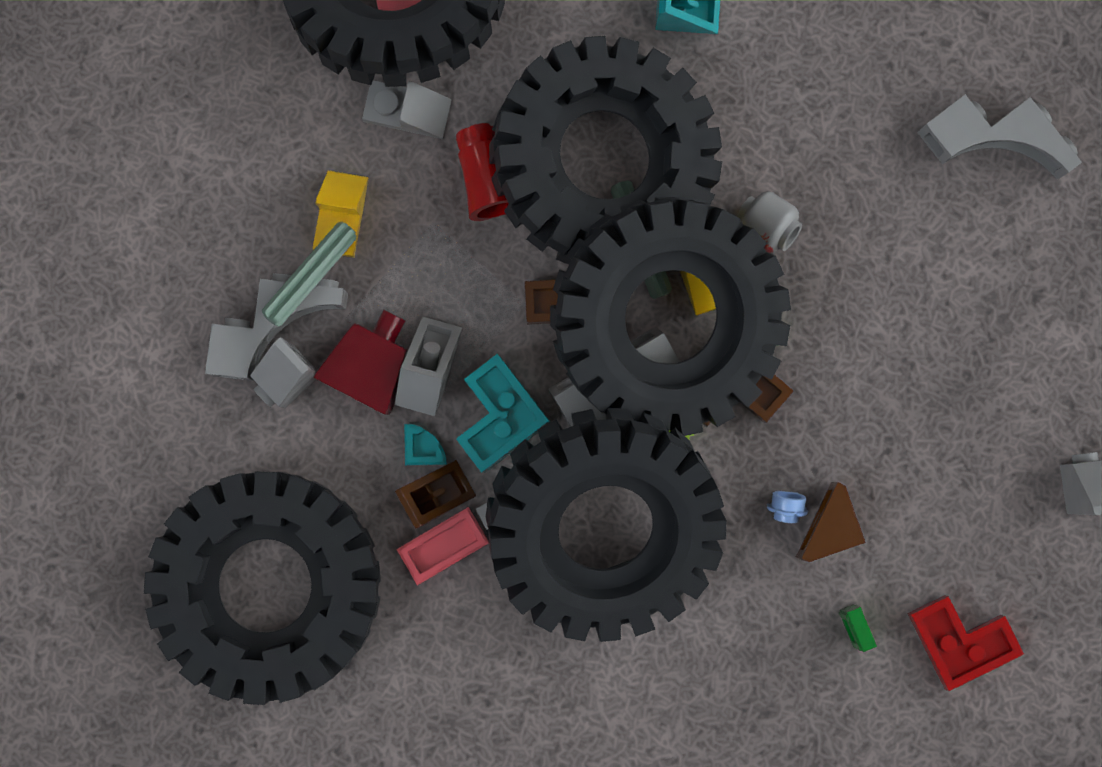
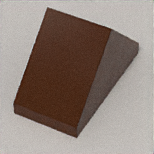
M457 460L395 491L415 529L426 525L476 497Z
M839 482L830 483L796 555L797 558L803 561L812 562L866 543L845 485Z

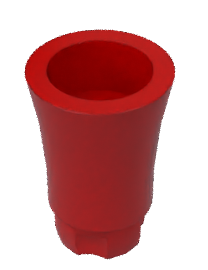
M489 123L474 124L468 128L461 129L456 134V141L460 150L458 157L467 192L469 219L472 221H484L506 215L504 210L508 206L505 195L498 197L491 179L496 171L495 164H489V144L495 135V131L492 130L493 126Z

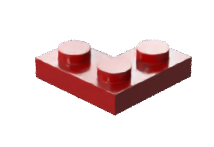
M946 595L907 613L944 689L947 691H951L1024 655L1006 616L999 615L966 631L949 596Z

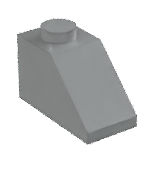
M422 317L400 369L395 399L396 406L432 416L436 415L446 389L462 327Z
M280 337L273 343L250 376L258 384L253 390L269 407L276 403L279 407L286 408L316 380L314 376L318 370L293 344Z
M1098 452L1072 455L1073 463L1060 465L1067 514L1101 515L1102 460H1099Z

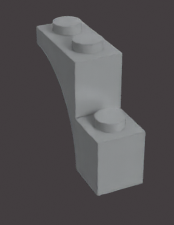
M965 94L917 132L942 165L950 159L972 150L986 148L1006 149L1032 158L1044 166L1058 180L1082 163L1077 156L1078 152L1074 143L1066 136L1059 134L1051 124L1052 118L1046 108L1039 103H1035L1031 97L991 127L986 121L987 114L982 106L976 101H970Z
M275 273L272 280L260 279L254 328H250V321L234 318H225L224 325L212 324L205 374L214 377L254 381L250 375L257 367L264 350L277 333L304 315L327 309H346L348 293L343 288H338V281L321 279L283 325L278 327L264 317L262 309L291 275Z

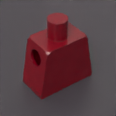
M383 309L373 331L354 323L316 372L314 378L384 415H390L395 404L400 369L408 352V349L398 345L395 341L406 321Z

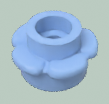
M775 491L772 495L771 504H767V509L774 512V519L780 522L797 523L799 522V517L808 514V510L805 507L806 497L795 492Z

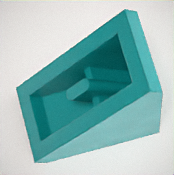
M657 0L655 30L718 34L720 0Z

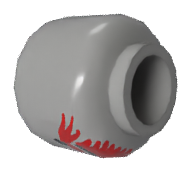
M770 191L762 193L757 198L750 196L743 203L738 213V217L742 219L741 223L754 228L767 242L763 247L767 253H774L779 249L786 251L793 244L802 228V223L799 222V210Z

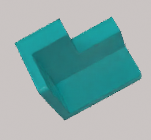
M498 354L464 379L489 412L484 418L456 438L481 473L489 471L510 455L524 439L528 441L538 433L537 429L551 422Z

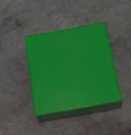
M852 604L840 609V617L853 647L862 652L877 647L861 607Z

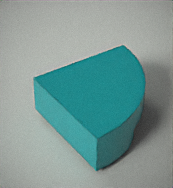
M404 424L405 466L447 465L444 448L433 434L420 426Z

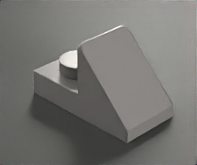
M373 80L372 85L369 87L362 120L365 123L443 139L452 99L411 81H408L407 87H385V83Z

